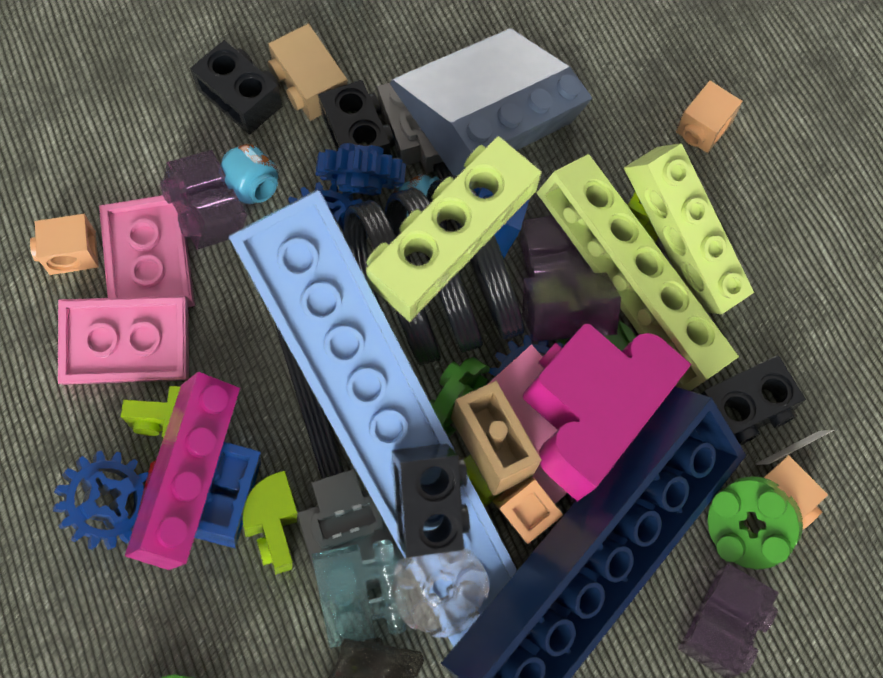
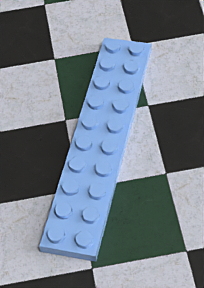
M315 190L228 237L454 647L514 576L517 569L468 475L467 485L460 487L461 504H466L470 518V531L463 533L464 550L406 558L397 538L391 450L448 444L453 450L454 448L320 191ZM430 467L425 470L421 476L420 484L427 485L435 482L440 475L441 468ZM432 515L426 520L423 529H436L442 523L444 515Z

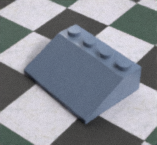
M512 28L393 78L390 82V85L450 172L457 176L465 169L464 164L467 158L478 146L483 145L487 147L499 136L517 151L571 124L592 99V96L570 66Z

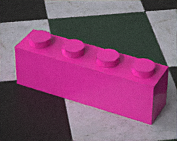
M197 372L181 385L125 552V557L167 570L187 563L239 394V387L201 372Z

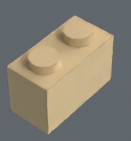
M308 23L268 43L272 60L268 61L269 69L278 82L284 81L288 87L286 92L293 107L297 111L302 109L310 121L321 116L318 94L347 85L348 82L312 27Z
M497 380L455 400L451 419L493 496L534 476L542 460Z

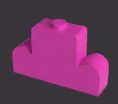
M584 324L563 348L555 343L538 362L544 368L543 371L522 395L525 402L557 429L543 443L539 451L542 469L578 502L600 484L692 364L662 338L650 333L638 335L620 351L592 325Z

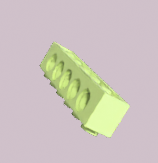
M590 154L552 173L536 192L633 327L639 335L650 333L662 338L692 364L676 386L691 391L739 357Z

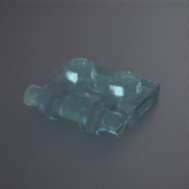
M390 540L375 542L373 544L375 558L364 561L361 560L358 544L312 554L329 648L376 638L372 620L380 618L386 619L390 634L396 635L406 631L404 615L408 613L406 597L400 594L398 576L401 574L400 561L393 554L392 542ZM378 579L382 597L369 600L365 581Z

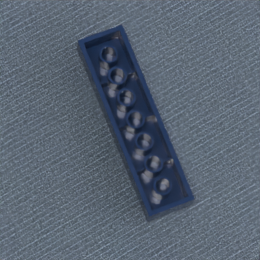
M676 386L671 390L600 484L578 502H574L444 658L441 664L455 678L573 677L747 456L713 399Z

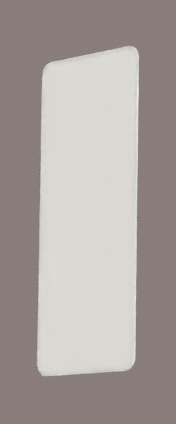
M834 430L818 431L756 463V465L773 463Z

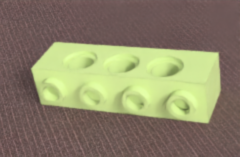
M499 136L487 147L483 145L478 146L467 158L464 164L465 169L455 179L452 177L446 178L435 190L432 196L434 201L423 212L419 209L413 211L400 227L401 234L390 245L386 242L380 244L371 253L366 262L368 265L366 268L368 285L409 322L537 190L542 172ZM475 188H486L493 193V196L483 199L475 196L471 191ZM452 219L459 222L462 228L455 232H449L442 229L439 223ZM422 252L431 260L424 265L416 266L410 264L405 258L410 253Z
M682 143L656 147L624 167L674 269L706 313L723 314L754 293Z

